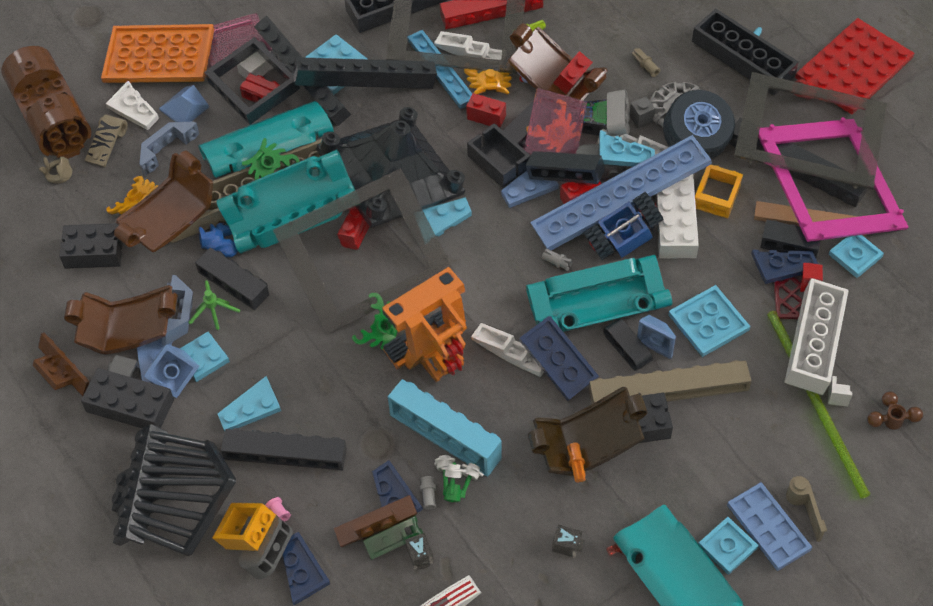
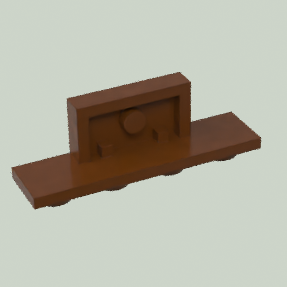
M45 332L41 333L38 348L46 356L35 359L33 367L54 390L72 384L84 396L89 385L87 377L77 369L76 365L66 357L65 353L55 345L54 341Z
M408 495L335 527L334 531L342 548L417 515V511L411 496Z

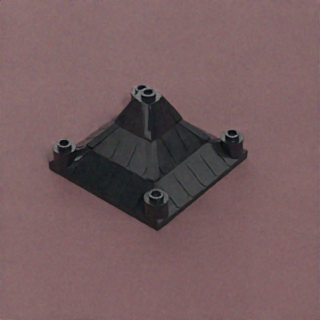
M411 107L402 108L398 120L340 138L334 132H326L322 135L321 143L316 146V151L320 156L338 150L346 171L360 200V204L356 208L370 228L454 199L465 193L463 187L464 174L458 170L450 171L443 163L442 159L436 154V151L415 125L418 113Z

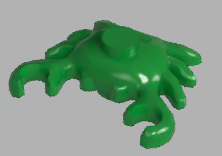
M263 138L258 152L252 158L243 161L242 165H252L248 175L255 171V181L259 177L262 178L274 173L276 169L280 168V162L289 167V160H294L295 164L300 162V160L294 154L279 155L286 150L284 148L273 150L277 145L276 143L266 148L267 139Z
M371 293L368 297H375L377 303L372 304L370 308L379 311V314L374 315V322L370 326L372 331L368 333L361 329L360 333L363 335L361 340H358L356 335H353L351 338L355 344L359 345L375 339L369 345L370 347L377 346L383 341L380 347L383 350L385 344L396 338L397 330L388 321V318L383 315L382 307H384L382 297L378 293Z

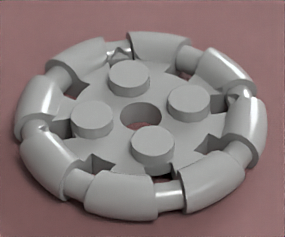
M671 82L661 86L658 91L652 94L649 100L655 108L653 121L657 125L660 124L663 129L664 118L674 100L685 92L698 90L699 87L688 82Z

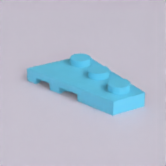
M602 130L599 133V155H602L604 164L634 167L655 155V149L636 142L629 143L623 141L622 137L606 135V132Z
M465 197L414 212L413 215L424 245L430 242V239L435 236L439 237L449 227H454L472 216V211Z
M267 376L218 413L224 431L225 429L243 427L281 411Z

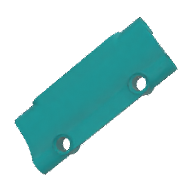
M338 150L321 157H309L238 188L237 192L217 200L218 208L229 225L234 237L235 246L240 254L256 248L257 245L261 248H266L338 218L342 214V210H347L360 204L357 192L349 178Z
M661 505L640 521L620 530L613 537L615 543L627 557L629 564L661 606H743V601L686 527L675 518L666 505ZM642 553L643 560L641 563L636 564V556Z

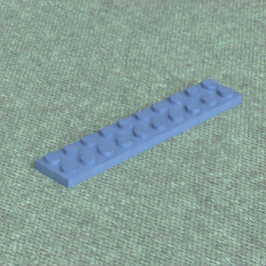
M691 135L531 222V225L546 249L553 250L583 234L584 231L597 224L598 226L599 220L630 201L632 206H635L632 200L643 192H646L651 197L712 164L711 159L695 137Z

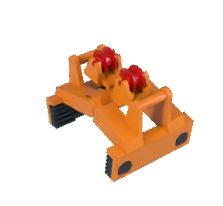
M447 267L382 307L383 315L388 318V321L393 324L394 328L396 327L398 333L405 329L403 335L396 337L383 346L386 355L396 369L405 365L411 370L421 363L435 382H438L442 376L447 374L454 376L455 370L462 371V366L464 365L463 348H465L466 343L461 335L467 329L460 294L465 292L464 283L450 267ZM441 306L440 311L425 320V315ZM432 358L435 368L438 369L437 371H435L428 359Z

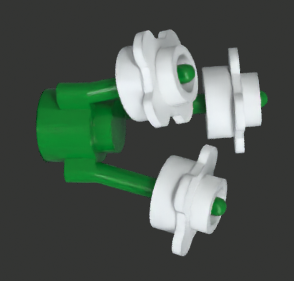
M442 455L435 459L434 465L437 466V470L443 471V496L445 501L460 503L461 498H465L471 479L478 480L479 476L483 477L484 475L480 472V467L473 463H469L468 466L462 464L461 467L464 469H461L460 464H456L455 458H451V456ZM463 474L467 479L461 490V486L455 484V478H461Z

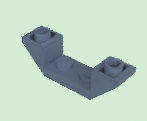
M169 122L141 144L139 163L143 175L147 176L159 166L155 154L171 143L176 137L186 145L196 139L199 135L197 123Z
M172 275L171 283L168 282L167 285L172 286V293L175 292L178 295L177 303H180L179 309L182 310V313L178 312L177 319H168L167 333L162 338V345L164 346L187 334L189 329L188 322L193 304V291L176 275Z

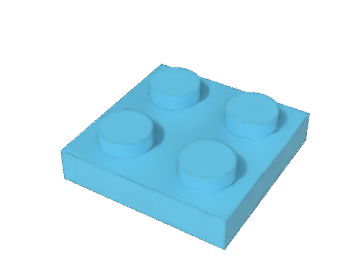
M862 235L846 237L829 252V256L856 278L879 261L884 254Z
M209 332L204 333L180 348L199 365V368L192 376L196 382L230 362L227 355Z
M729 517L723 520L698 543L703 551L728 575L756 551L759 546Z

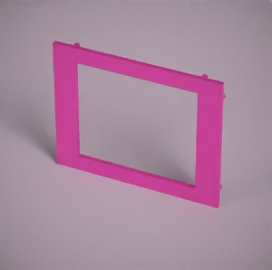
M842 117L836 121L774 126L771 124L770 127L756 129V133L807 242L908 229V225L902 215L904 210L899 209L861 134L862 128L857 126L854 119ZM849 137L887 213L813 222L776 144Z

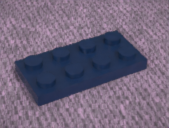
M550 315L519 338L520 343L567 401L586 388L590 381L599 377Z

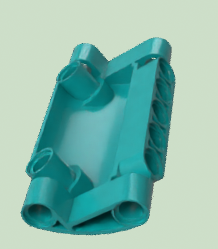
M313 101L200 144L198 147L203 159L208 161L214 177L218 178L231 173L230 164L233 172L249 167L250 165L243 166L242 162L252 158L258 152L263 138L267 139L266 148L276 143L277 145L273 150L284 148L285 152L299 146L310 144L316 141V136L321 138L324 133L334 132L321 105Z
M655 255L638 259L630 258L545 279V281L526 285V292L536 325L550 315L563 332L672 306L673 303L669 289L664 288ZM639 299L646 302L645 309L639 307ZM565 317L572 319L573 324L571 327L564 324Z

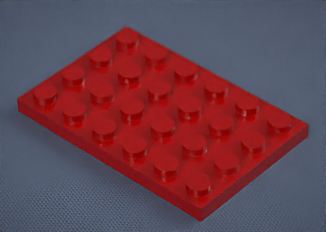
M857 18L796 73L795 78L815 83L817 93L853 115L914 57L915 53Z

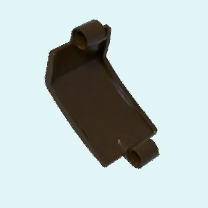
M621 387L588 407L561 420L535 418L533 420L535 430L528 433V439L532 452L544 456L549 473L574 476L572 467L569 466L568 445L570 446L571 443L580 444L581 455L585 460L583 465L584 471H589L643 441L644 436L639 421L648 412L641 393L630 396L627 387Z

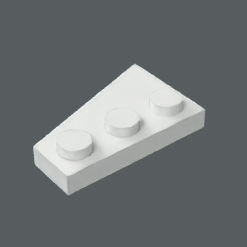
M129 81L106 103L108 109L146 130H149L159 119L158 114L147 101L143 100L139 92L132 87Z

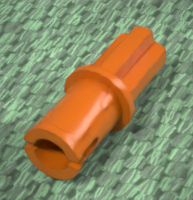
M571 443L570 446H567L570 457L569 466L572 467L575 482H584L586 480L583 466L585 460L581 455L580 444Z

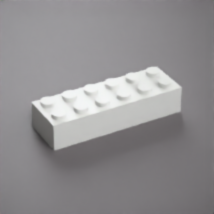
M692 174L655 194V205L664 219L657 224L659 258L697 257L699 244Z
M813 278L810 279L804 291L784 383L821 395L824 394L831 382L849 290Z

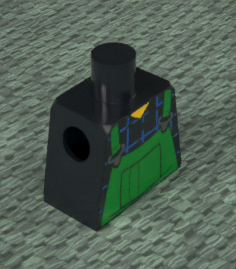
M607 99L582 102L581 112H570V123H581V133L599 136L600 130H607Z

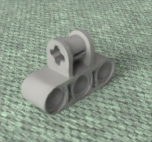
M624 89L608 92L609 136L629 134L630 126L628 122L630 114L628 112L627 91Z

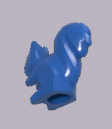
M218 223L215 228L213 224H210L209 232H205L202 227H199L201 249L208 250L211 247L215 251L222 252L225 257H233L238 252L234 240L224 239L226 236L233 235L228 225Z

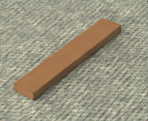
M756 202L754 220H775L800 227L791 206ZM807 209L813 222L858 217Z

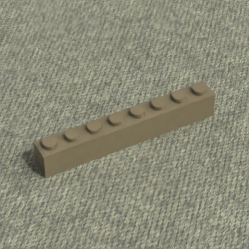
M734 360L730 363H713L708 366L696 365L686 369L675 368L671 371H654L648 374L636 373L632 376H615L610 379L598 378L590 381L589 394L591 404L617 389L627 387L630 396L638 393L649 395L664 392L668 402L749 391L751 377L747 362Z

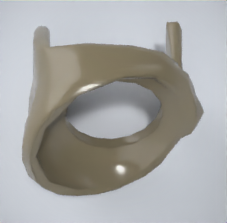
M46 157L43 158L46 167L42 166L39 170L45 175L47 181L61 184L70 179L73 170L67 158L60 157V159L54 160L51 163H48ZM54 166H56L57 175L50 174V170Z

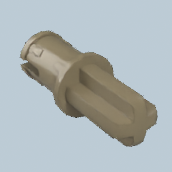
M640 48L634 49L632 56L640 63V67L645 68L652 77H656L661 71L660 68Z

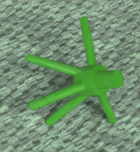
M205 281L206 291L204 292L203 302L198 306L197 312L188 323L192 324L207 307L211 309L216 330H219L215 307L220 305L238 313L240 309L229 305V301L217 298L210 290L209 282Z

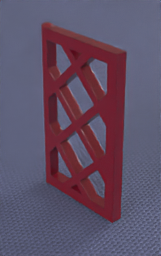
M794 277L785 279L782 282H774L777 319L799 318L797 310L801 307L802 299L795 293L800 289L801 282ZM789 280L798 285L793 291L785 286ZM780 288L788 293L784 299L779 297ZM791 297L799 302L794 308L786 303ZM780 306H785L790 312L788 314H781Z

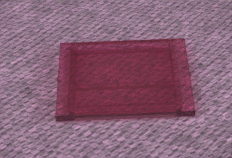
M257 13L213 25L214 34L209 54L211 66L221 61L253 37L259 42H264L267 49L272 51L268 43L254 28L260 21Z
M537 88L524 150L530 154L533 151L576 154L587 102Z

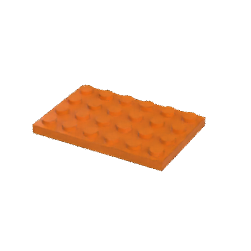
M213 24L113 26L101 80L103 83H126L127 81L130 83L204 82V72L207 70L214 26Z

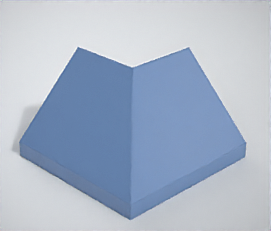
M191 85L184 87L162 105L159 110L175 122H192L208 109L209 105L196 87Z
M651 315L642 318L639 321L637 337L646 347L671 359L676 339L675 334L666 323Z
M166 344L157 354L144 377L156 385L170 388L172 395L177 398L199 368V365L184 350Z

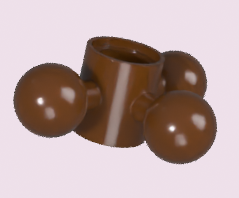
M889 391L882 396V403L889 407L887 414L882 415L880 412L873 411L868 415L867 422L872 427H879L884 422L889 429L896 430L902 426L904 419H908L913 423L920 422L923 418V411L919 407H911L906 412L903 406L897 404L898 396L894 392Z

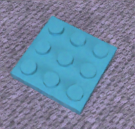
M337 34L306 56V58L367 59ZM328 86L334 94L343 88L340 86Z
M716 285L671 309L668 313L669 317L702 357L748 332L751 327Z

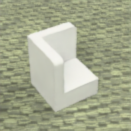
M832 376L828 389V404L848 407L852 398L850 385L836 384L837 376Z

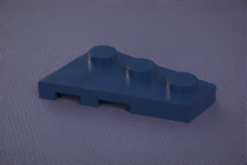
M752 250L751 252L765 284L803 275V263L818 264L812 251L778 253L776 250H769V252Z
M390 460L372 471L381 507L410 495L417 513L423 510Z
M300 533L293 534L283 552V558L294 606L330 585V581Z

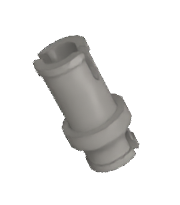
M549 249L545 250L547 254L543 253L542 260L556 265V268L559 269L563 268L566 271L570 269L568 266L571 267L572 259H568L564 254L560 255Z
M432 476L421 478L420 492L423 494V509L426 510L436 508L434 493L436 485L433 482L434 477Z

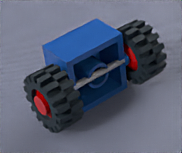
M646 192L632 200L639 212L628 201L598 221L602 231L595 224L583 232L601 260L614 253L608 241L611 242L620 257L623 258L653 238L649 228L642 219L646 221L650 228L664 219Z

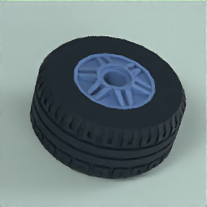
M699 89L688 91L678 96L671 104L663 122V133L669 147L693 135L710 159H714L724 151L732 139L735 130V118L729 104L719 95Z

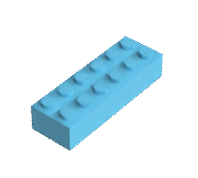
M402 379L388 395L390 416L466 464H476L480 467V472L488 477L502 459V440L496 434L485 431L476 422L472 423L464 414L451 410L446 403H440L435 400L430 393L422 392L414 383L406 382Z

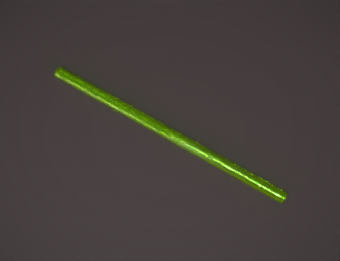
M775 310L770 311L767 316L790 359L793 343ZM806 390L860 498L864 499L870 496V492L818 393Z

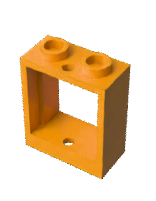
M710 164L707 166L695 195L696 209L728 219L740 189L743 174ZM708 178L734 185L728 201L703 194Z
M231 503L213 539L225 549L258 551L276 514L263 503ZM252 517L243 535H239L247 518Z

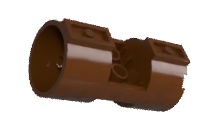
M26 46L11 53L2 65L1 74L41 152L46 156L53 155L57 158L65 157L67 159L81 154L80 150L84 147L83 144L87 138L90 139L91 127L51 53L40 46Z

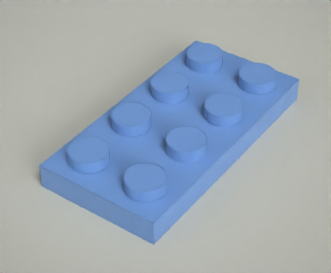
M762 482L727 503L728 508L751 538L759 545L758 547L777 571L812 550L810 543Z

